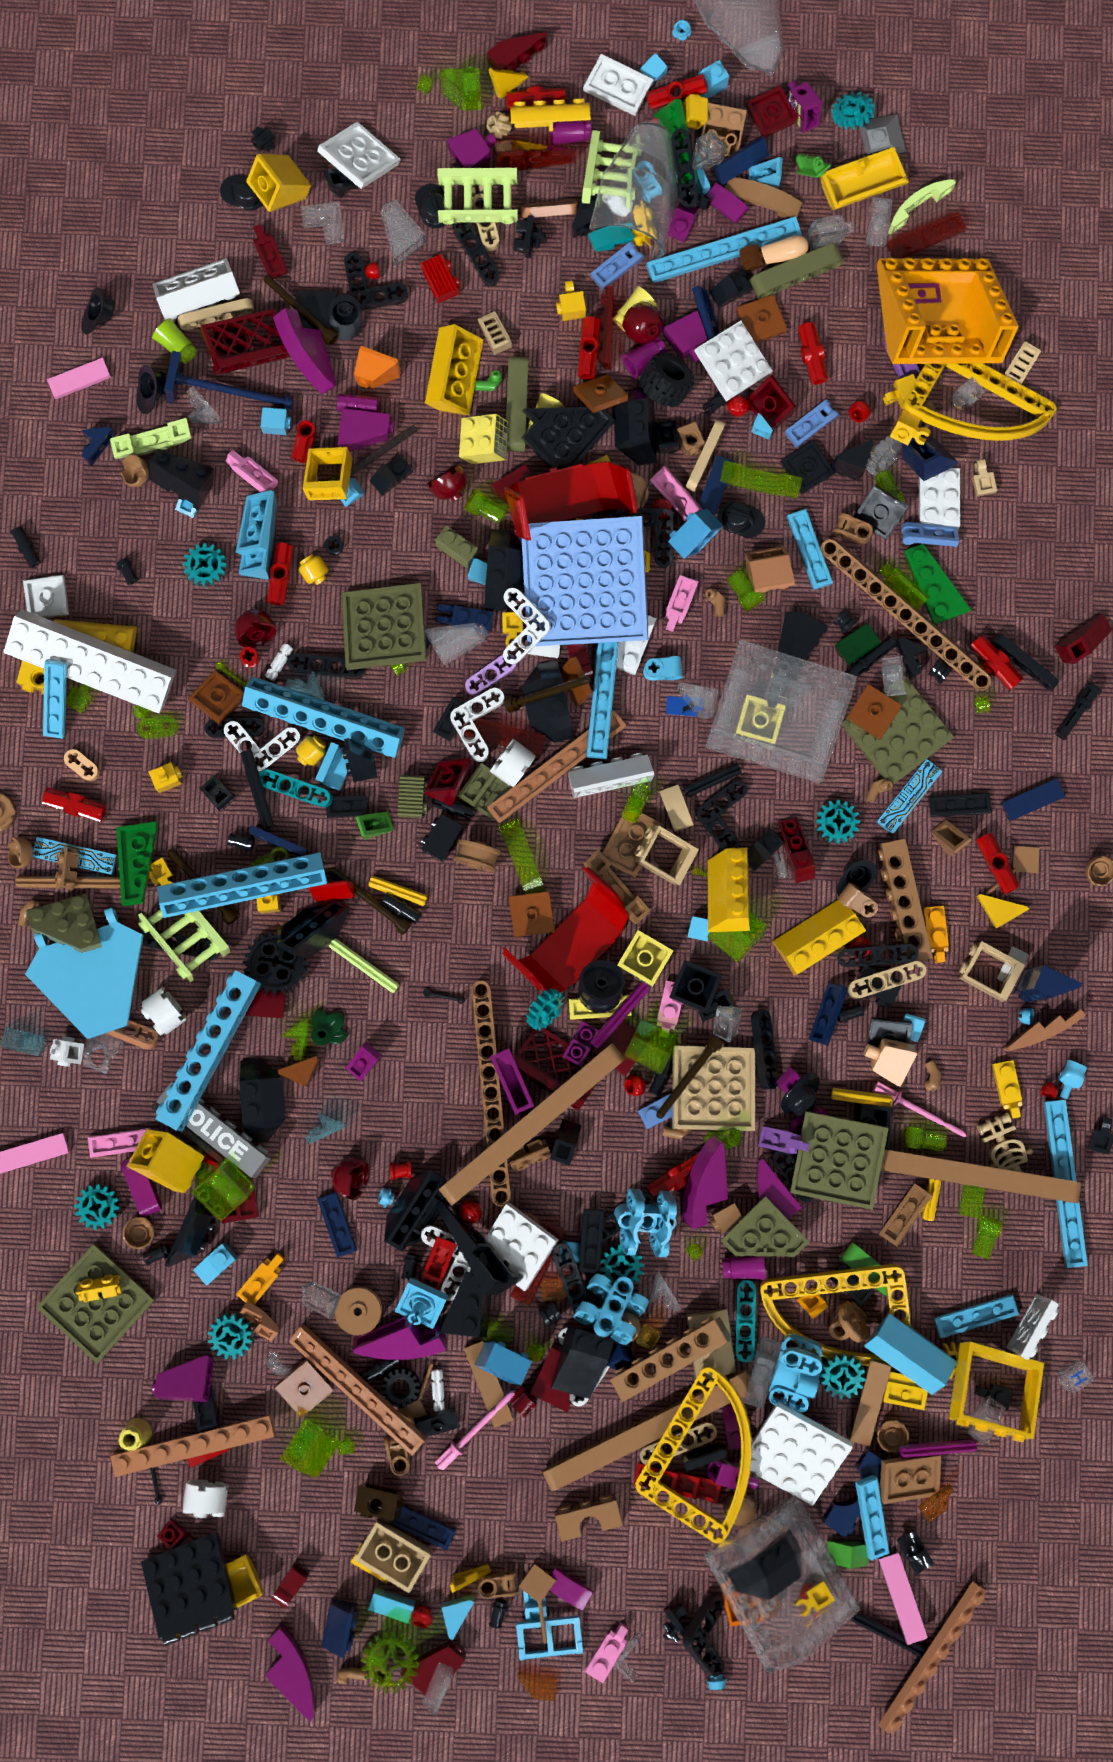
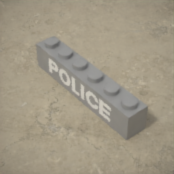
M174 1082L168 1085L156 1101L159 1105L165 1102L167 1090L172 1084L174 1085ZM186 1085L183 1086L184 1092L186 1093L189 1091V1088ZM200 1098L186 1126L248 1176L257 1178L271 1160L267 1155L268 1150L261 1145L255 1146L251 1142L252 1138L245 1132L240 1134L236 1131L235 1128L237 1126L228 1119L226 1121L219 1117L221 1113L213 1107L207 1108L204 1105L205 1101ZM179 1100L173 1105L175 1111H178L181 1107Z

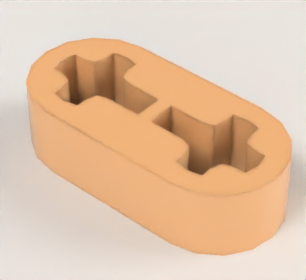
M74 749L65 753L64 762L83 779L95 781L99 777V768L82 753ZM78 754L77 759L81 763L79 765L75 762H72L70 764V762L72 761L70 759V756H76ZM84 766L89 769L93 767L92 771L94 774L86 776L87 772L82 768Z

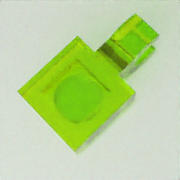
M82 684L79 689L74 686L66 698V705L84 714L93 699L89 695L93 687Z

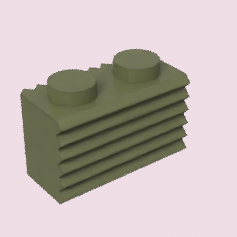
M445 526L435 539L436 547L467 569L471 567L473 559H477L479 556L478 547H475L474 544L471 545V542L455 533V530L452 531V528H449V526Z
M400 775L397 813L399 818L423 819V814H427L428 802H424V791L428 782H425V776Z

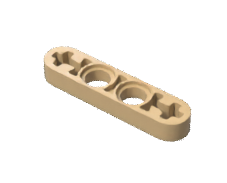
M478 185L479 194L477 195L475 188L472 186V210H484V208L479 209L475 206L477 201H484L483 185ZM476 222L479 236L487 251L496 250L499 246V235L495 222H491L488 227H483L480 222ZM489 232L491 235V239L493 240V244L487 242V233Z
M245 298L181 314L177 317V321L181 330H190L204 324L253 313L255 309L252 300Z
M719 419L715 421L687 482L686 489L695 492L726 422Z
M914 961L860 978L848 985V993L852 998L858 999L923 978L926 974V967L922 962ZM913 965H916L917 968H921V971L918 973L919 976L915 973L906 975L903 968L906 967V971L914 969ZM894 971H899L902 974V980L899 983L891 979V974ZM879 977L883 981L880 989L872 986L873 978ZM864 980H867V989L861 990L860 995L857 992H853L852 989L855 988L856 983L858 986L866 985Z
M705 1421L690 1427L687 1434L693 1436V1443L690 1445L681 1443L674 1456L713 1441L717 1435L714 1424ZM706 1426L709 1429H713L710 1432L711 1436L707 1437L703 1434L699 1436L701 1441L697 1440V1436L694 1433L695 1430L700 1434L704 1432V1427ZM683 1430L674 1433V1435L681 1436L683 1434ZM661 1439L640 1449L639 1456L643 1464L646 1465L648 1462V1458H643L646 1455L645 1451L654 1452L655 1446L658 1445ZM662 1444V1445H661V1450H662V1452H663L664 1454H670V1453H665V1452L663 1451V1449H662L663 1444ZM653 1461V1462H651V1465H654V1464L659 1463V1462H658V1461Z

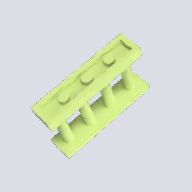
M592 130L582 203L590 204L591 195L601 194L626 198L625 209H629L630 201L635 199L636 189L632 188L636 158L641 157L642 145H638L639 136H635L634 146L619 145L599 140L600 131ZM609 151L631 154L632 161L601 157V154H598V152ZM605 165L630 169V175L603 172L595 167ZM600 179L628 183V189L597 186L593 181Z
M438 168V184L444 186V210H438L439 223L450 225L454 222H502L504 224L517 222V210H512L511 186L517 184V168ZM453 185L464 186V210H452ZM473 185L484 186V210H472ZM492 185H503L504 210H492Z
M161 909L148 919L140 913L138 915L141 921L138 923L145 933L149 931L178 966L176 970L183 979L187 977L192 982L194 979L191 971L213 954L220 952L225 957L230 953L229 946L200 911L185 913L183 918L160 935L153 925L163 918ZM195 922L199 927L197 932L172 950L165 941L188 923L192 924ZM207 937L212 942L209 944L210 947L184 965L177 956L201 938L205 939Z

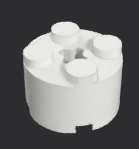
M512 739L506 750L498 757L490 772L513 788L521 779L526 769L529 768L536 755L518 741Z
M161 987L142 1001L141 1009L142 1014L147 1019L151 1018L155 1023L153 1027L159 1035L169 1034L187 1020L185 1014L181 1016L180 1011L182 1008L169 992L164 993V987Z
M189 1480L185 1486L183 1513L194 1514V1517L206 1518L207 1514H212L215 1517H224L228 1484L220 1481L211 1483L208 1480Z

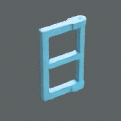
M579 1615L545 1619L548 1650L525 1652L523 1629L541 1627V1621L516 1622L520 1660L583 1653L584 1648L582 1647ZM574 1623L576 1647L553 1649L551 1626Z

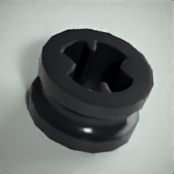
M330 536L325 540L327 553L336 556L343 551V543L338 536ZM336 541L337 545L339 546L338 549L334 548L333 550H331V546L329 544H334Z

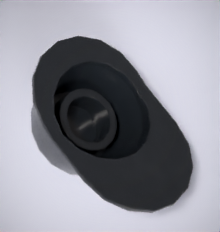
M232 175L222 182L220 194L226 203L246 210H256L263 205L246 182L248 177Z
M426 184L420 187L416 192L415 201L421 219L428 227L434 229L444 227L447 224L439 223L438 210H444V190L435 184Z
M97 287L93 290L82 317L81 330L86 335L90 334L97 324L108 322L114 312L116 301L111 297L103 295L101 288Z
M345 293L335 297L329 306L330 327L339 332V339L351 340L361 331L360 303L355 297Z
M143 365L140 368L136 402L139 411L143 414L150 413L155 405V401L165 393L166 381L164 372L153 371L149 365Z
M732 501L726 503L718 513V521L723 525L722 528L742 537H756L763 531L765 526L763 514L758 509L742 502Z
M862 858L849 861L845 865L843 875L837 884V895L841 894L849 882L866 892L877 876L876 865Z
M814 1072L804 1074L783 1096L781 1108L784 1112L802 1116L805 1115L806 1111L813 1110L816 1105V1092L820 1084L818 1075Z

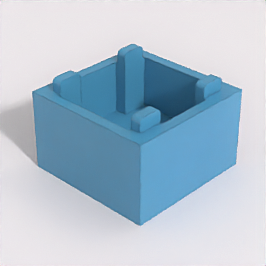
M708 509L699 510L694 514L689 513L686 517L687 522L678 531L674 530L670 534L671 539L668 542L684 559L697 555L723 527Z
M495 1341L484 1342L474 1366L510 1384L522 1385L532 1361L528 1360L529 1356L525 1353L518 1354L506 1349V1344L501 1341L498 1343Z

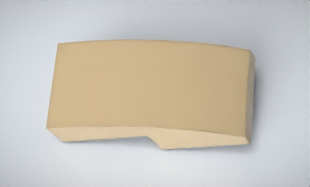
M679 785L659 791L674 832L692 826L693 822Z

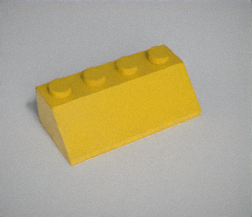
M456 324L439 328L425 404L439 411L470 415L483 345L482 338Z
M727 848L708 860V932L750 931L747 848Z
M837 900L772 942L795 976L865 932L866 929L856 914Z

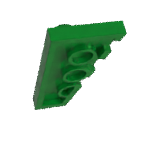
M681 99L673 100L654 114L675 171L672 135L679 128L688 131ZM680 134V138H678L677 140H679V142L681 143L682 148H685L683 145V139H685L686 137L683 134ZM682 154L679 162L686 164L689 161V154ZM689 173L682 177L683 184H689L692 181V175Z
M924 544L904 551L905 558L932 623L936 625L971 611Z
M157 821L116 827L121 904L123 906L144 903L158 829Z

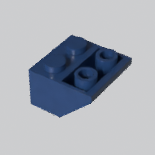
M921 435V437L926 439L924 445L918 444L913 437L908 446L902 443V459L923 481L958 465V461L935 438Z
M332 1598L329 1605L322 1648L342 1658L345 1657L346 1651H351L355 1632H351V1630H355L359 1611L356 1610L357 1603Z

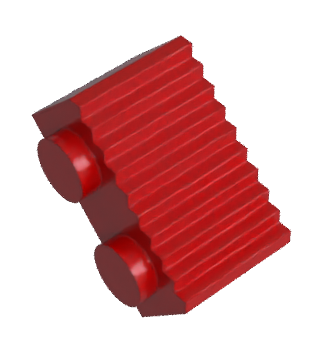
M439 254L420 263L422 273L437 304L459 295L461 284L457 276L453 277L450 271L453 270L448 258L444 259L443 255Z

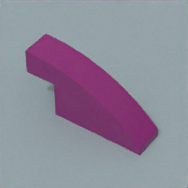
M285 308L275 315L273 319L280 338L290 357L307 380L321 394H325L336 387L337 384L321 330L302 328L297 309Z
M506 1049L490 1056L519 1122L535 1107L511 1051Z
M714 1135L709 1137L699 1152L686 1184L683 1200V1221L692 1229L707 1225V1205L728 1199L724 1142Z
M763 1158L758 1159L756 1170L758 1201L765 1196L789 1219L802 1207Z
M406 1315L375 1328L366 1334L354 1337L353 1352L362 1356L387 1360L421 1358L446 1351L447 1336L440 1333V1325L421 1333L417 1325H414V1321L410 1323L408 1321L409 1315Z
M282 1623L268 1639V1642L281 1656L267 1669L265 1677L310 1722L315 1715L316 1706L312 1675L301 1647Z

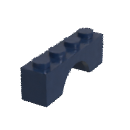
M868 1448L864 1449L855 1466L859 1471L861 1479L875 1475L878 1478L879 1485L881 1481V1461L884 1459ZM856 1494L853 1498L844 1502L832 1501L821 1518L823 1523L843 1537L851 1534L856 1527V1519L859 1515L861 1516L858 1495Z

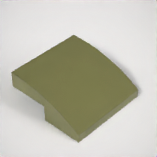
M481 763L460 791L458 797L493 821V816L486 808L512 787L492 774L490 768Z

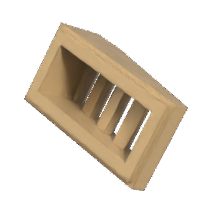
M495 311L477 319L494 355L512 347V342ZM494 318V322L487 325L484 324V322ZM495 325H497V327H498V328H495V329H493V330H491V331H488V330H487V329H489V328H491V327H493V326H495ZM500 331L501 334L491 337V335ZM501 338L504 339V340H502V341H500V342H498V343H496V344L494 343V341H496V340H498V339H501Z
M1024 341L1004 375L1022 384L1041 350ZM1019 357L1028 362L1029 364L1027 365L1026 363L1020 361ZM1014 365L1022 368L1025 371L1022 372L1021 370L1015 368ZM1010 372H1013L1014 374L1020 376L1021 378H1020V379H1017L1016 377L1010 375L1009 373H1010Z

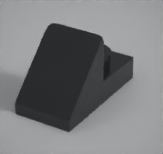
M324 170L330 191L338 197L342 198L346 190L360 189L340 170Z
M743 271L732 278L729 274L726 275L709 293L720 309L753 291V287Z
M675 420L656 422L658 454L678 452Z
M399 455L387 466L385 463L381 464L370 479V483L383 497L412 474L413 470Z
M903 637L899 638L896 641L898 644L897 650L911 680L921 674L920 670H922L919 660L915 659V657L924 654L928 648Z
M215 775L199 788L220 812L236 799Z
M771 829L747 850L748 864L753 871L758 869L784 844Z
M729 988L715 994L708 1013L699 1012L703 1022L737 1008Z

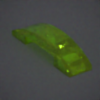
M724 461L720 481L755 492L798 498L802 477L774 474L747 468L742 464Z
M517 819L499 826L524 894L545 892L519 820Z

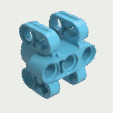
M629 1188L627 1204L618 1205L614 1211L617 1222L621 1227L620 1244L625 1255L636 1254L638 1243H641L637 1232H649L650 1246L655 1256L668 1257L670 1249L669 1240L672 1230L677 1224L675 1219L677 1203L672 1193L660 1190L657 1194V1203L655 1205L644 1204L645 1197L642 1191Z
M595 1274L590 1279L586 1289L599 1296L600 1300L604 1299L600 1308L588 1302H581L573 1318L581 1324H591L597 1335L606 1337L611 1334L610 1337L614 1341L627 1345L633 1339L636 1328L622 1321L621 1317L624 1311L641 1316L645 1312L649 1301L642 1295L632 1294L633 1283L629 1278L620 1277L611 1285L612 1282L609 1278ZM618 1284L626 1288L625 1293L619 1291ZM609 1303H614L618 1310H611Z
M792 1333L784 1337L769 1377V1399L773 1405L780 1402L798 1413H803L807 1410L809 1405L808 1397H815L819 1384V1373L822 1370V1348L817 1341ZM789 1340H795L798 1346L797 1348H788L786 1343ZM815 1348L816 1352L811 1353L809 1350ZM776 1391L785 1396L782 1399H776L773 1397V1393ZM802 1399V1403L796 1405V1401Z

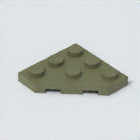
M86 893L26 911L31 931L38 935L43 934L49 937L50 940L62 945L71 946L74 950L81 953L102 947Z
M765 1196L720 1240L735 1256L795 1257L809 1243L801 1232Z

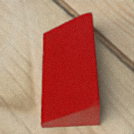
M350 881L328 882L327 884L308 888L317 902L332 899H348L355 896L354 883Z

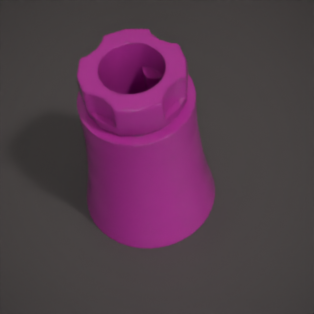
M590 120L553 122V131H550L551 146L583 142L584 140H591L592 136Z
M658 337L654 341L622 354L623 364L630 375L637 379L652 356L657 353H667L666 346Z
M730 1256V1258H722L724 1279L732 1277V1279L766 1280L764 1256Z

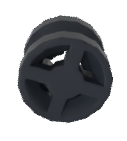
M846 609L832 623L838 625L841 628V632L845 634L858 622V619L852 617L850 611Z
M940 659L928 675L934 676L937 682L941 684L953 668L946 666L944 661Z
M550 1301L545 1308L541 1307L538 1309L548 1327L552 1326L554 1321L563 1319L553 1301Z

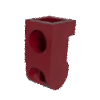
M586 644L567 646L569 659L577 657L585 676H588L590 680L594 679Z
M523 1385L510 1400L513 1403L512 1406L524 1418L537 1406V1399L530 1395V1392Z
M293 1563L271 1599L285 1609L307 1580L309 1574Z

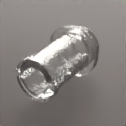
M778 853L774 854L775 875L778 879L790 877L789 873H791V870H788L786 853H780L781 861Z

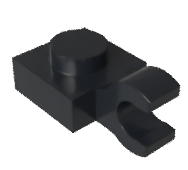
M1100 1117L1099 1130L1092 1129L1087 1149L1110 1154L1113 1143V1134H1109L1112 1119Z
M991 1383L990 1389L976 1385L974 1394L987 1398V1405L1008 1411L1013 1390Z

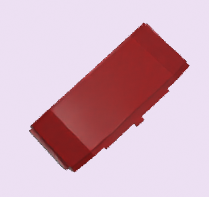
M611 461L585 465L577 464L557 469V467L549 468V472L526 477L525 480L515 482L504 488L516 535L527 541L531 540L528 525L530 523L560 522L603 510L623 509L632 514L637 513L636 510H638L631 471L627 467Z
M583 866L581 868L592 883L586 899L531 955L518 960L505 947L502 948L504 957L537 990L541 989L544 992V990L548 991L552 988L563 992L572 984L574 985L579 980L583 968L589 963L599 960L612 947L616 939L622 934L629 918V914L623 907L624 903L616 891L589 867L585 868Z

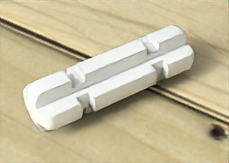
M284 643L282 645L281 652L277 653L270 665L271 668H268L265 673V677L271 681H275L278 676L277 673L282 670L288 660L287 656H290L293 652V648L288 644Z
M434 1369L431 1372L433 1380L432 1394L433 1400H435L433 1402V1410L439 1412L445 1410V1401H443V1371L441 1369Z

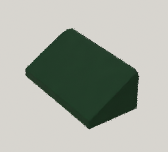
M866 623L836 643L835 648L837 654L850 665L881 644V641Z

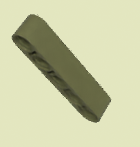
M831 243L760 272L750 279V283L757 298L762 299L833 270L842 265L844 259L836 243Z
M509 356L506 409L508 431L506 451L525 452V442L521 437L526 432V415L522 410L527 408L529 357Z

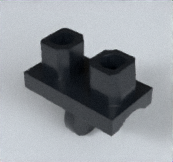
M528 216L527 220H517L516 224L517 234H525V239L515 238L513 248L516 252L524 253L525 258H531L533 242H535V248H540V243H545L547 240V236L542 233L541 227H537L535 232L536 223H534V216Z
M915 1529L896 1539L916 1575L926 1568L935 1565Z
M681 1603L672 1609L668 1606L663 1610L673 1624L672 1627L668 1622L662 1625L666 1630L663 1638L665 1640L672 1638L675 1643L680 1640L677 1633L679 1632L684 1637L692 1622L691 1620L684 1627L680 1623V1620L688 1615Z

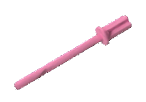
M879 1081L874 1085L873 1093L893 1096V1106L900 1103L926 1118L944 1125L952 1132L966 1137V1133L962 1129L944 1122L936 1115L902 1098V1091L899 1090L897 1092Z
M514 1390L510 1391L457 1444L453 1441L450 1443V1446L434 1461L440 1470H444L458 1455L463 1454L461 1448L497 1411L513 1398Z

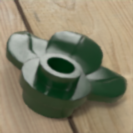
M322 1008L318 1009L311 1020L314 1028L311 1034L312 1041L319 1046H325L328 1043L340 1044L345 1041L348 1034L341 1029L344 1023V1014L334 1012L327 1016ZM324 1032L326 1036L320 1038L318 1033Z

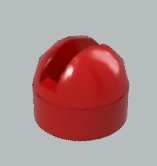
M377 262L366 266L365 273L368 278H380Z
M1047 1082L1042 1086L1040 1093L1054 1100L1058 1094V1087L1053 1082Z

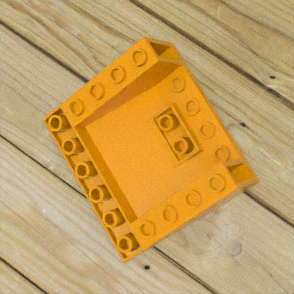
M879 258L877 272L886 348L892 364L1003 362L1019 325L989 259ZM939 283L941 303L916 304L915 299H937L936 288H910L908 284ZM921 289L926 292V296L923 298L918 295Z

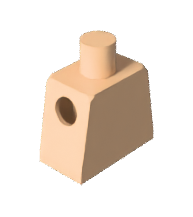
M885 1038L881 1040L878 1048L867 1044L864 1050V1056L872 1058V1070L901 1087L917 1055L915 1045Z

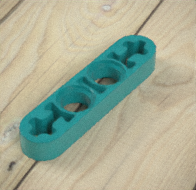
M269 769L262 770L259 773L262 786L267 789L322 808L330 806L333 801L331 792L324 788ZM269 776L277 780L276 784L269 781L266 783L264 777ZM284 780H289L291 783V787L287 791H283L281 788ZM303 786L309 788V794L306 797H301L299 793ZM314 793L321 796L324 794L327 800L321 802L320 799L313 797Z
M748 1279L739 1281L736 1287L735 1355L741 1362L751 1361L755 1354L756 1286ZM745 1283H748V1286L752 1288L751 1291H748L747 1297L748 1299L752 1298V1302L747 1300L740 1301V1297L744 1298L745 1295L744 1291L741 1290ZM744 1304L751 1306V1313L748 1316H743L740 1313V1307ZM744 1325L751 1328V1333L747 1337H742L739 1333L740 1328ZM739 1340H751V1344L746 1343V1348L750 1351L746 1358L739 1354V1351L743 1350V1343H739Z

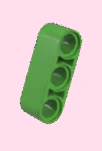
M853 1242L839 1258L851 1269L880 1265ZM882 1271V1274H883V1276H884V1280H887V1279H886V1276H889V1275H886V1274H885V1271ZM872 1272L868 1276V1280L871 1282H876L880 1278L877 1272ZM886 1287L875 1288L887 1297Z

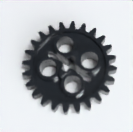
M276 930L275 936H272L270 931H268V937L266 938L261 934V941L253 940L254 947L248 945L251 953H244V956L249 959L243 961L244 966H247L243 970L244 973L249 974L248 977L261 983L258 992L261 993L265 989L266 996L271 991H273L275 997H277L279 991L285 996L287 989L293 993L292 987L294 985L300 988L299 980L306 981L303 974H309L308 969L305 968L310 966V962L306 961L308 958L295 955L292 960H285V955L289 952L278 947V930ZM268 948L275 949L272 955H266L265 951ZM264 958L267 961H259V959ZM279 960L281 964H277L276 967H274L273 963H277V961ZM286 966H294V969H289ZM262 967L269 968L266 974H259V970ZM280 973H289L286 979H278Z

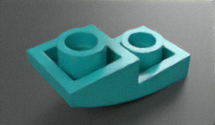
M628 222L609 225L595 230L588 235L595 252L613 250L615 244L633 242L635 238Z

